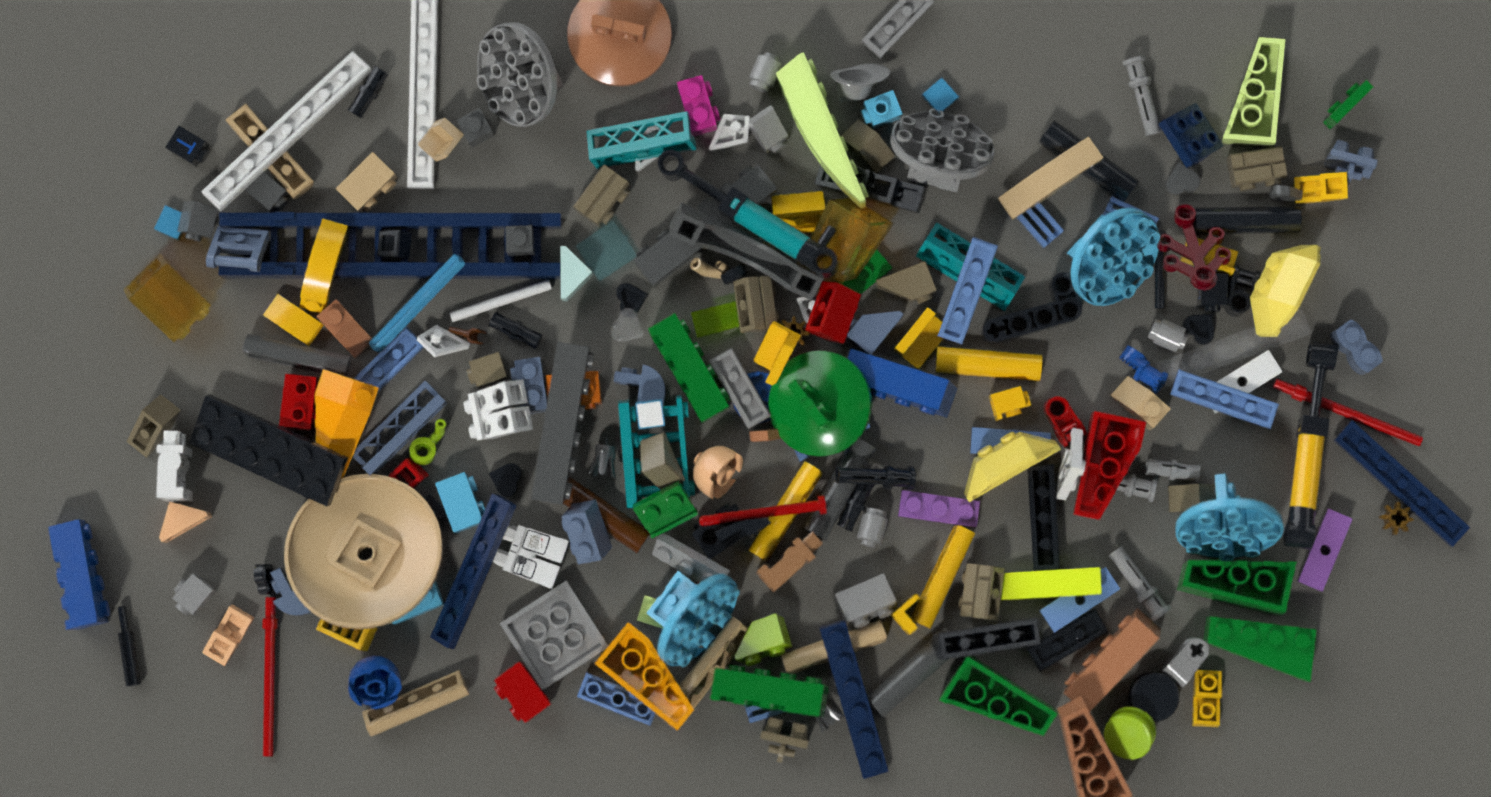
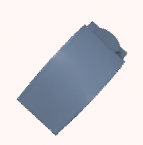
M643 365L641 375L637 374L636 369L622 368L621 372L615 371V384L639 387L637 402L662 399V405L664 406L666 389L662 377L655 369Z
M284 568L271 572L273 577L270 580L271 585L277 594H282V597L273 601L274 604L281 611L290 615L301 616L312 613L294 593Z

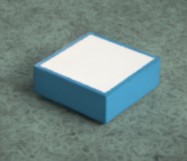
M662 399L635 402L639 429L665 426Z

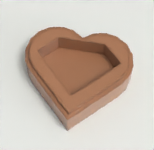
M775 428L749 431L750 441L752 442L781 439L778 429Z

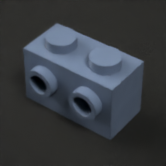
M541 357L514 361L515 367L510 368L512 381L524 380L528 403L517 405L516 408L529 406L530 414L546 412L547 389Z
M591 500L572 504L562 515V527L568 534L570 549L576 557L578 564L602 560L612 548V544L597 501Z

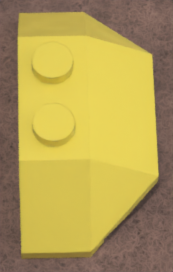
M1299 245L1274 252L1268 258L1266 266L1259 280L1255 283L1254 290L1250 296L1255 330L1258 336L1277 337L1281 332V328L1290 321L1299 309L1321 264L1320 246Z
M1010 432L1000 439L1001 442L993 447L991 445L985 446L977 452L978 456L974 457L964 491L967 500L970 503L998 485L1060 451L1061 448L1055 440L1023 432L1016 434Z

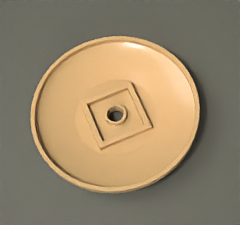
M359 474L340 479L330 506L326 507L311 499H308L294 517L287 534L284 563L286 574L294 593L314 615L339 627L350 629L374 628L403 617L425 598L440 570L443 540L441 529L433 510L416 490L404 482L388 476ZM363 549H372L373 554L370 559L363 561L359 558V554Z

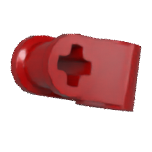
M1055 396L1049 398L1044 403V415L1064 448L1071 441V432L1065 433L1072 428L1083 430V436L1087 435L1084 425L1065 398ZM1053 401L1060 402L1063 407V411L1059 416L1053 415L1050 411V405Z

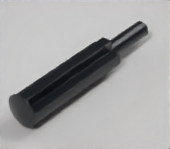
M119 606L118 614L121 633H118L125 683L126 687L138 686L142 683L133 631H129L126 607Z

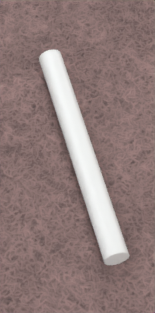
M548 279L449 312L452 322L551 290L552 287Z

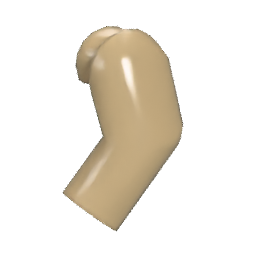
M694 258L690 263L691 269L698 274L716 279H721L720 276L729 269L728 265L720 260L716 261L714 267L699 258Z

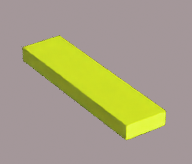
M1101 568L1004 573L1001 601L1102 595Z

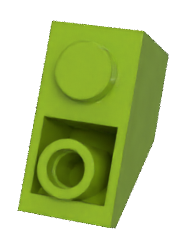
M775 613L751 622L735 653L736 661L746 664V666H752L760 663L761 658L769 655L770 657L781 656L785 654L786 649L792 648L784 617Z

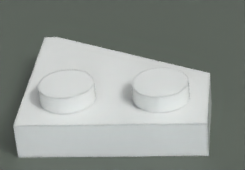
M1072 428L1071 450L1065 449L1056 477V499L1066 501L1070 491H1074L1076 488L1078 476H1082L1085 470L1086 462L1082 460L1083 430Z

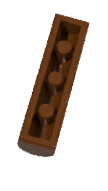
M569 476L568 483L572 484L570 500L565 499L564 505L570 507L575 503L596 500L608 535L638 554L650 536L648 530Z

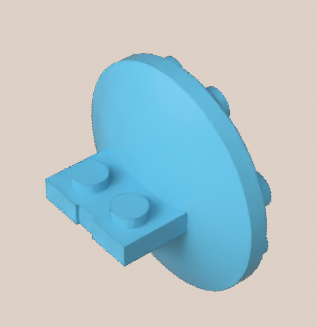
M1135 208L1115 210L1105 216L1101 215L1088 229L1086 234L1067 252L1070 258L1073 259L1071 282L1075 292L1083 300L1092 305L1106 306L1117 303L1124 298H1131L1144 280L1153 274V265L1159 250L1157 243L1160 240V234L1154 220L1143 211ZM1141 277L1136 285L1132 284L1136 279Z
M1225 473L1215 475L1216 500L1207 501L1189 508L1179 516L1175 525L1176 538L1186 548V552L1215 557L1222 561H1232L1236 557L1243 556L1250 558L1258 557L1261 551L1274 545L1283 534V519L1280 513L1265 503L1241 499L1240 495H1236L1234 483L1229 482Z
M677 571L665 587L666 589L662 595L656 599L647 611L650 617L664 627L658 643V654L665 663L670 666H687L691 660L707 649L716 638L708 630L715 624L723 629L730 620L740 591L736 582L728 575H713L697 585L683 573Z

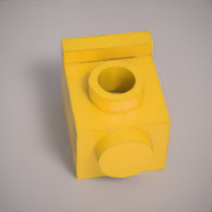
M1021 386L988 396L995 421L1002 420V414L1005 413L1007 418L1022 414L1021 409L1031 406L1027 391H1022Z

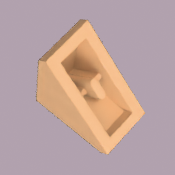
M169 501L159 538L161 542L168 543L212 518V515L207 511Z

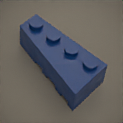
M850 349L847 358L856 364L866 377L872 396L883 400L889 397L895 399V403L910 408V405L920 408L919 411L932 416L937 414L948 418L958 389L952 382L926 372Z
M78 519L48 527L53 558L56 563L60 562V568H57L56 573L57 581L61 588L65 590V594L61 598V604L70 618L65 620L66 630H80L108 623L107 616L111 614L107 600L104 601L102 596V590L105 589L102 576L97 574L95 565H98L99 561L96 550L91 548L89 539H92L93 535L90 525L86 524L85 520Z

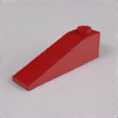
M1098 411L1091 413L1082 459L1085 460L1086 465L1083 475L1079 476L1073 515L1100 520L1142 447L1146 427L1145 421Z

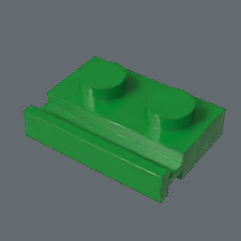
M1367 80L1361 85L1356 82L1346 92L1349 97L1343 103L1338 100L1327 111L1330 116L1323 124L1329 130L1333 128L1374 86Z
M680 481L633 504L634 512L645 529L648 530L652 539L698 515L697 508L692 504V500Z

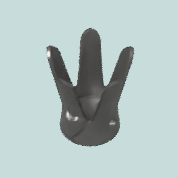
M608 438L605 439V445H595V457L588 474L592 472V476H596L598 472L603 475L606 471L609 479L612 476L615 478L614 460L616 447L607 445Z
M827 701L824 717H815L823 733L824 729L827 730L829 728L828 723L833 725L834 719L840 720L844 715Z

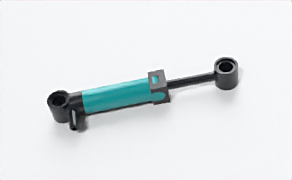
M667 150L659 156L658 167L667 180L677 181L683 178L721 203L718 210L723 216L747 228L814 271L819 277L830 278L837 273L839 261L835 252L827 248V245L837 232L833 226L828 225L816 242L750 200L747 195L733 186L728 194L694 174L687 169V165L679 152ZM676 160L679 162L675 170H666V165L669 161ZM824 257L832 259L831 266L826 269L818 266L819 261Z

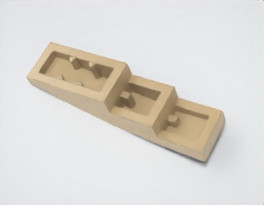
M1088 136L1001 195L998 200L1011 219L1014 220L1055 194L1058 189L1076 179L1081 173L1099 163L1103 156Z

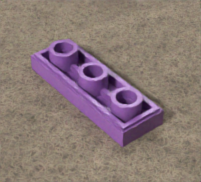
M1329 508L1326 509L1316 533L1313 547L1309 550L1297 582L1323 592L1353 520L1352 518ZM1323 545L1328 549L1326 555H1323L1320 551Z

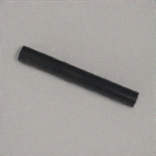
M1158 230L1160 235L1165 234L1164 230ZM1158 250L1155 261L1154 309H1165V270L1163 268L1165 252Z

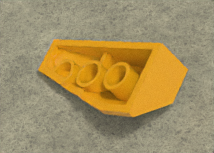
M323 369L315 391L316 443L348 457L341 478H344L370 416L379 388L372 384Z
M628 622L595 664L678 731L694 709L664 661L659 657L650 639Z

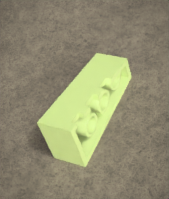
M1259 37L1222 139L1223 144L1275 147L1286 39Z

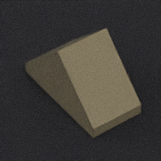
M859 119L841 135L846 145L876 174L895 157L880 135Z
M665 432L640 441L642 473L660 490L677 481H680V483L685 481Z
M1215 484L1168 486L1169 512H1185L1195 505L1216 500Z

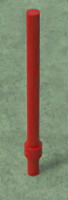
M1275 379L1272 388L1291 395L1292 399L1299 402L1304 400L1311 403L1312 392L1307 391V387L1299 384L1292 385L1280 379ZM1322 397L1321 408L1418 447L1422 443V436Z
M265 597V618H262V629H265L264 757L274 756L276 629H278V618H276V605L273 601L276 600V597Z

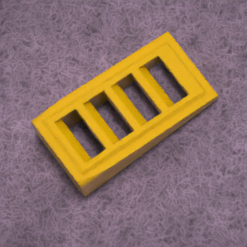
M322 619L319 620L316 630L360 651H368L377 631V627L354 629L351 638H349L350 628L343 627L341 633H337L340 628L339 626L333 625L331 629H328L329 623Z

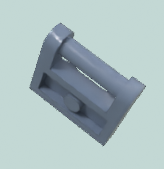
M218 226L206 256V266L208 268H217V266L249 268L250 271L259 272L261 270L262 258L270 239L268 230ZM220 253H228V254H239V255H251V257H250V258H244V257L221 256V255H219V254H220Z

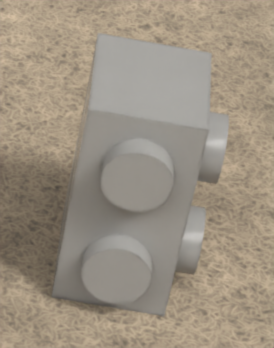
M884 573L835 594L836 603L848 629L855 627V629L862 628L870 623L869 620L878 616L879 618L888 617L894 613V609H897V601Z

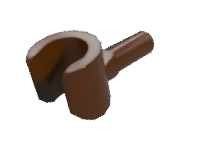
M450 326L448 330L453 334L466 337L470 343L477 345L484 344L478 342V334H487L486 331L477 328L464 330Z

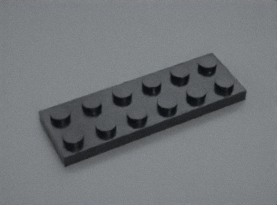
M211 394L205 396L189 444L326 507L332 503L348 459L347 456Z

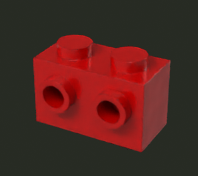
M822 281L805 330L827 342L844 344L853 316L858 308L861 294L840 283Z
M285 374L279 426L289 429L314 431L316 419L315 391L319 378Z
M522 661L516 663L494 680L497 684L494 690L502 700L508 699L512 705L509 710L518 722L523 720L524 723H527L552 704Z

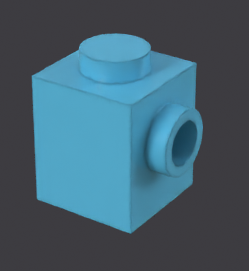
M893 90L864 101V109L861 110L865 124H870L872 129L897 121L903 115Z

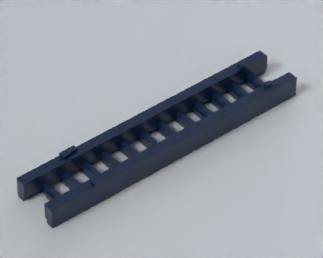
M219 213L220 227L270 228V262H262L259 272L250 271L249 268L219 266L218 275L222 278H304L308 262H305V228H319L322 219H327L348 225L349 262H338L334 278L430 279L446 263L437 262V229H452V255H459L462 259L463 229H478V263H465L464 267L452 279H561V263H541V229H562L561 213ZM532 225L534 229L535 256H530V263H515V256L509 257L506 253L505 226ZM279 228H297L296 262H279ZM357 229H375V262H357ZM383 229H401V231L409 232V229H427V262H409V259H401V262H383V257L377 256L379 231ZM489 229H504V263H489ZM244 255V258L251 257V255Z

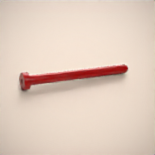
M818 496V500L703 515L699 517V523L702 526L813 511H819L820 515L827 514L825 496Z

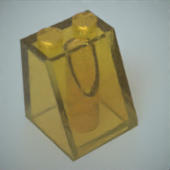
M850 198L834 199L828 201L811 239L817 242L827 226H833L837 232L827 245V248L835 252L839 261V269L832 278L839 282L855 280L894 223L867 206L861 209ZM824 257L819 261L818 266L826 269L831 266L832 259Z
M161 253L123 289L128 300L172 342L185 338L191 331L190 326L196 320L199 322L203 320L210 312L208 309L211 306L209 301Z

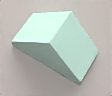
M560 246L561 300L568 301L593 276V273L566 246Z

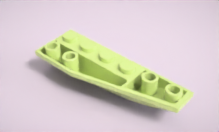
M804 52L798 54L776 72L777 82L803 139L822 168L861 209L865 208V198L868 197V193L863 182L858 183L856 174H858L857 167L853 159L849 160L846 153L848 151L843 136H839L836 129L838 128L833 113L830 114L828 110L826 90L822 82L817 83V70L812 59L807 60Z

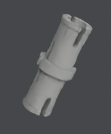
M1147 458L1145 474L1168 477V480L1172 481L1176 478L1198 482L1200 465L1178 463L1177 460L1173 459L1162 461Z

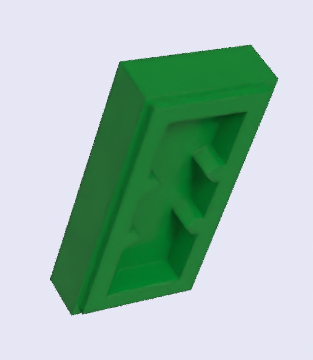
M875 248L836 280V283H840L862 294L876 280L888 273L892 266Z

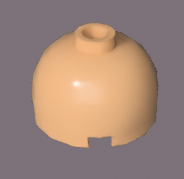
M714 446L704 452H699L693 461V465H695L693 468V479L697 488L711 499L713 497L716 499L722 497L736 481L731 479L735 471L740 473L742 469V456L725 446Z

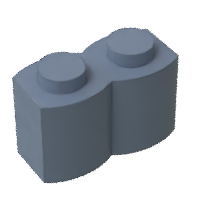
M1354 320L1345 322L1330 333L1333 344L1338 346L1340 352L1346 354L1348 364L1359 375L1370 372L1383 362L1378 348L1367 341L1364 330Z

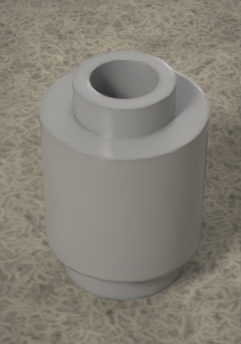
M765 52L764 55H758L749 76L751 80L749 86L758 91L768 93L769 89L773 88L777 79L776 72L782 66L778 62L779 57Z
M1155 319L1147 338L1153 340L1152 343L1176 352L1178 348L1183 350L1189 335L1185 334L1186 328L1165 319L1161 321Z
M866 508V512L862 514L857 539L861 540V545L876 548L877 544L883 543L888 519H886L887 512Z

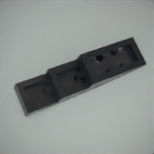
M820 165L815 185L844 193ZM857 167L858 174H856L858 183L863 182L868 193V197L865 200L920 214L927 190L924 186L903 182L897 178L876 174L871 170Z

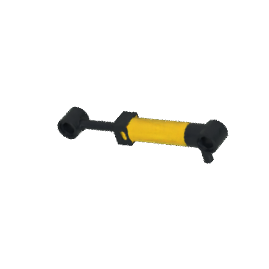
M1310 341L1307 349L1306 367H1312L1315 369L1309 415H1303L1298 419L1296 433L1298 444L1289 515L1283 536L1284 546L1311 550L1314 544L1316 532L1314 521L1324 441L1328 436L1330 420L1320 417L1325 370L1333 371L1338 356L1337 345Z

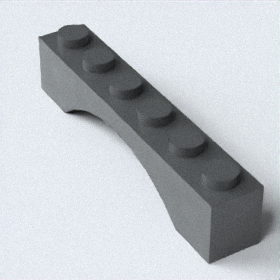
M682 202L669 225L670 236L692 246L713 250L737 259L766 274L789 291L811 301L824 279L772 244Z

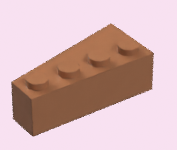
M1139 608L1131 616L1128 614L1119 623V629L1113 635L1109 634L1100 644L1102 648L1096 654L1091 653L1082 663L1084 668L1078 674L1073 672L1064 682L1067 686L1064 694L1071 701L1081 696L1089 712L1160 638L1161 628L1152 622Z
M1080 696L1057 708L1077 797H1132L1133 795L1082 697Z

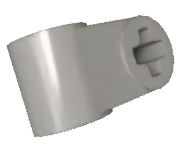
M1197 637L1187 638L1179 649L1166 661L1161 671L1181 688L1184 687L1209 654L1208 644ZM1192 644L1196 646L1200 644L1198 647L1201 651L1199 655H1191L1192 649L1190 646Z

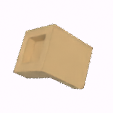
M444 117L432 124L418 145L437 162L445 159L464 134Z

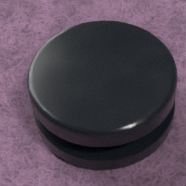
M1149 672L1140 675L1133 681L1129 689L1128 700L1130 707H1136L1145 711L1154 722H1158L1174 714L1179 705L1180 694L1176 683L1169 676L1158 672Z

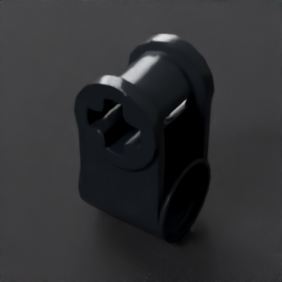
M1235 264L1233 267L1235 269L1234 274L1230 276L1228 283V305L1224 309L1228 315L1239 317L1251 307L1250 296L1254 290L1255 283L1260 278L1261 271H1249ZM1235 297L1240 298L1244 304L1243 309H1236L1232 305V299Z

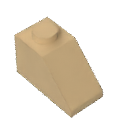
M1129 376L1110 395L1137 420L1145 421L1148 430L1153 429L1171 409L1152 391Z

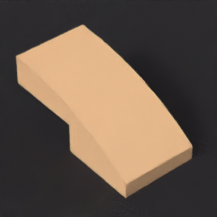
M233 604L230 605L202 653L221 665L226 666L255 617Z

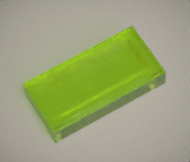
M736 301L691 312L697 338L740 328Z

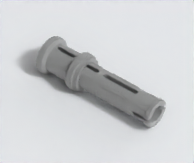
M1143 55L1123 61V66L1127 67L1130 78L1128 85L1135 92L1145 136H1151L1161 133L1162 130L1158 125L1159 122L1149 88L1152 80L1147 75L1144 64L1146 58Z
M1131 474L1122 479L1117 491L1124 492L1126 497L1133 495L1147 498L1148 502H1153L1158 480L1153 479L1149 481L1136 478V475Z
M1123 546L1108 555L1137 593L1139 604L1143 603L1151 614L1150 619L1152 622L1172 608L1170 605H1166L1157 593L1158 588L1154 585L1151 586Z

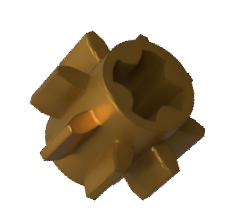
M793 316L790 323L782 320V325L786 328L796 327V331L801 333L797 343L804 346L802 336L807 337L810 334L807 331H803L806 322L797 323L795 316Z
M1395 502L1394 509L1389 505H1385V515L1378 517L1384 520L1385 525L1382 529L1391 528L1392 535L1398 534V528H1401L1404 532L1409 531L1406 525L1408 522L1414 521L1407 513L1411 508H1400V502ZM1397 514L1398 517H1401V522L1396 523V521L1391 520V516Z

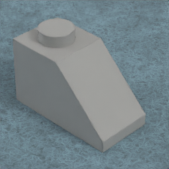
M771 105L749 119V129L766 154L770 151L776 153L787 145L785 141L788 140V134Z

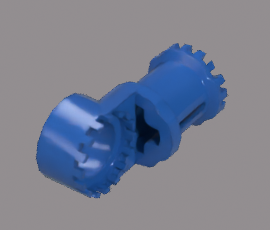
M1127 345L1119 357L1120 360L1123 362L1126 360L1125 364L1130 363L1128 366H1132L1133 369L1135 368L1136 372L1133 377L1135 381H1142L1152 388V392L1158 393L1163 388L1162 384L1165 385L1169 374L1166 372L1161 373L1150 366V362L1146 360L1147 358L1142 353Z

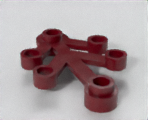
M1187 204L1179 205L1175 210L1174 221L1182 228L1187 246L1173 240L1172 236L1168 234L1160 235L1159 243H1157V248L1162 252L1171 250L1192 261L1194 267L1179 261L1176 255L1168 254L1164 257L1163 268L1167 272L1179 271L1190 277L1191 284L1199 290H1209L1216 285V271L1221 265H1227L1230 262L1231 251L1225 247L1218 248L1215 251V257L1208 265H1205L1204 258L1215 245L1223 243L1225 232L1219 227L1211 228L1208 237L1199 246L1193 227L1196 210Z

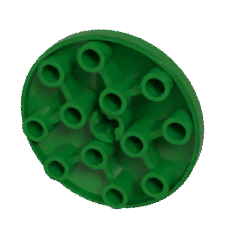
M810 351L800 354L786 363L777 383L771 386L768 406L772 424L775 429H778L780 438L788 446L806 455L830 456L848 449L863 435L871 417L872 395L866 377L851 360L834 352Z

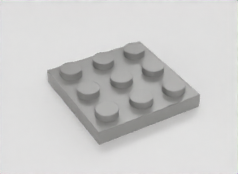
M567 580L500 623L542 690L597 656L609 646Z

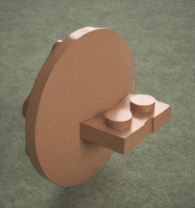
M580 0L571 14L567 36L571 54L579 68L586 75L602 84L629 86L646 80L662 66L670 50L672 31L669 16L659 0Z

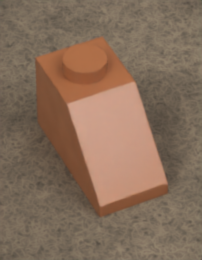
M337 299L316 316L354 358L370 346L369 341L372 337Z

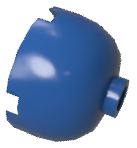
M372 655L359 660L351 669L348 691L351 699L357 705L362 706V704L370 705V709L387 707L397 700L398 693L402 688V681L398 667L391 660L383 656Z

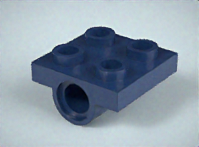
M1197 103L1186 107L1158 124L1186 168L1194 166L1224 146Z

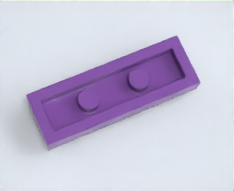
M901 490L898 517L976 528L980 501L973 500L969 503L967 499Z

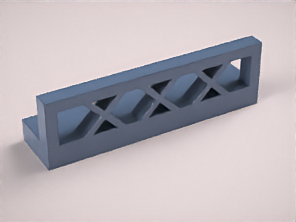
M424 381L355 449L352 457L370 476L376 474L448 403L427 381ZM427 389L434 398L425 407H418V396ZM414 401V407H407ZM403 410H414V418L406 425H399V414ZM395 419V425H389ZM385 428H395V436L388 443H380V433ZM377 437V443H371ZM366 447H376V455L368 463L358 455Z

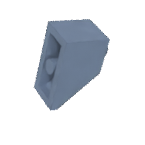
M900 311L862 315L859 320L854 317L846 339L862 352L872 355L904 314Z

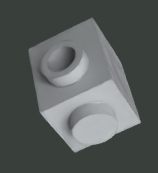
M192 573L187 581L182 579L174 589L176 594L172 599L177 602L175 607L188 616L190 613L198 615L217 590L198 574Z

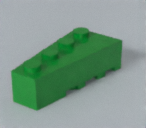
M1188 560L1182 565L1177 590L1279 617L1286 613L1297 561Z
M1206 616L1203 640L1208 645L1298 680L1311 682L1317 629Z
M972 655L964 657L939 697L940 702L951 704L1042 736L1045 735L1058 714L1057 709Z

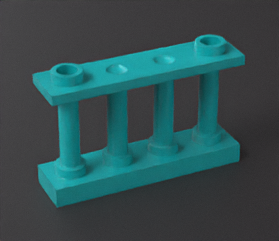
M681 395L676 397L677 405L663 406L664 417L678 416L679 431L665 432L669 443L680 442L681 457L676 458L679 467L682 468L685 479L681 485L690 497L695 496L694 480H689L684 428V418H689L688 402H682ZM619 400L618 408L627 508H633V504L638 502V500H642L643 497H648L660 490L657 486L642 487L641 484H636V474H640L642 466L639 458L634 459L633 448H638L641 440L660 433L637 435V432H632L631 422H636L637 419L635 406H630L629 400Z

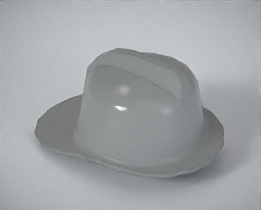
M862 64L847 69L835 70L831 72L830 77L836 81L838 100L840 102H855L866 99L871 92L873 84L887 79L890 76V70L879 64Z

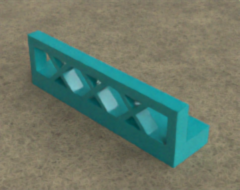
M687 111L587 130L589 160L596 169L602 168L603 165L609 167L656 158L667 150H675L679 153L697 150L696 140L691 134L690 118ZM683 120V132L672 133L668 130L673 122ZM650 126H656L660 129L655 137L647 138L642 135ZM630 130L635 134L629 142L622 143L618 140L624 131ZM605 135L610 139L604 147L595 148L594 137Z
M936 222L916 257L957 282L966 258L965 255L960 253L959 249L968 252L971 243ZM937 233L947 240V242H942L941 240L937 239L936 237H934L935 234ZM994 258L980 296L1005 311L1024 281L1025 276ZM1003 276H1007L1016 282L1015 285H1012L1011 283L1007 282Z

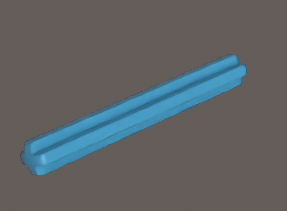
M453 254L369 341L370 347L375 352H381L464 267L465 261L459 255Z

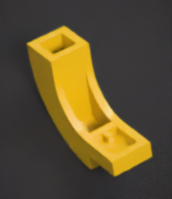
M322 219L306 269L299 308L321 313L328 306L331 286L345 244L348 225Z

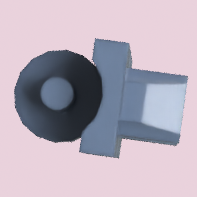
M1337 140L1325 160L1324 167L1335 170V173L1347 172L1348 185L1351 179L1361 180L1362 177L1370 179L1378 161L1374 159L1373 149L1360 147L1357 154L1348 152L1350 145L1347 142Z

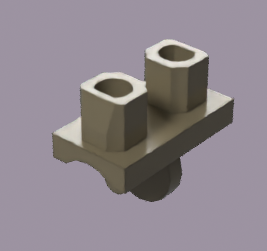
M769 717L765 730L761 731L760 739L780 743V746L770 744L768 752L778 754L777 762L782 763L783 756L794 758L795 750L785 748L786 744L807 749L809 742L806 740L807 725L793 722L791 735L787 736L780 734L783 720Z

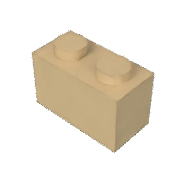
M372 152L336 190L359 213L369 212L378 203L376 199L383 192L387 194L396 185L395 180L398 177Z

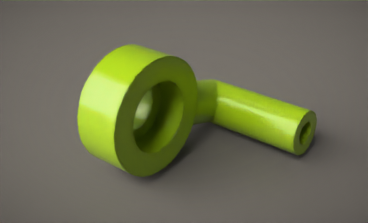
M443 419L436 421L435 430L428 438L419 437L411 443L409 455L414 463L427 465L434 460L436 455L435 445L445 435L446 422ZM419 450H426L428 454L424 457L419 456Z

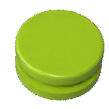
M1123 707L1115 711L1104 729V740L1110 751L1118 757L1128 760L1139 759L1146 755L1156 738V725L1153 719L1145 711L1136 707Z

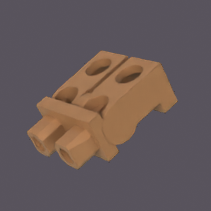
M813 532L802 541L797 537L790 544L791 547L784 552L782 559L771 569L764 564L756 574L774 593L800 570L805 563L809 564L815 558L813 552L823 543Z

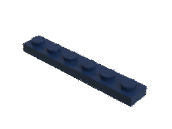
M1350 421L1334 438L1333 441L1403 505L1407 508L1410 507V511L1450 547H1453L1470 529L1461 518L1354 421Z
M492 493L430 636L448 649H455L517 507L516 504L498 494Z
M842 620L819 627L862 777L866 779L889 772L846 622Z

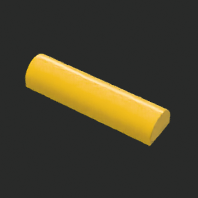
M937 346L935 373L1040 381L1042 355Z
M804 461L776 506L806 502L820 480L822 472ZM797 514L769 517L771 524L759 532L748 550L762 560L768 561Z
M960 525L953 526L910 617L912 621L931 629L975 536L974 532Z

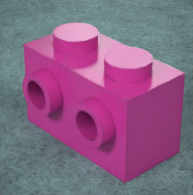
M702 75L677 82L684 111L689 113L692 136L695 137L717 130L716 122L720 121L717 107H711L709 97L713 96L709 81L704 82Z

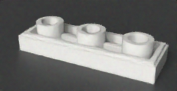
M1267 350L1220 379L1217 383L1250 393L1283 371L1270 351ZM1238 378L1245 380L1244 387L1238 385Z

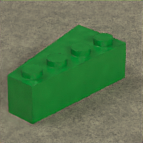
M676 313L648 328L649 335L701 423L703 424L729 409L727 402L731 399L725 388L721 387L719 389L714 379L718 377L710 364L707 366L704 364L701 358L704 353L697 341L692 343L688 334L691 331L684 319L679 320Z
M731 664L729 669L715 668L710 700L727 701L734 704L783 710L824 717L829 685L822 684V679L806 677L805 682L796 680L795 674L782 672L780 677L770 676L771 671L755 668L754 673L744 672V666Z

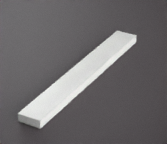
M411 0L407 187L413 189H434L435 160L419 147L418 143L436 121L438 0Z
M352 51L201 191L202 194L220 212L225 209L372 71L371 67Z

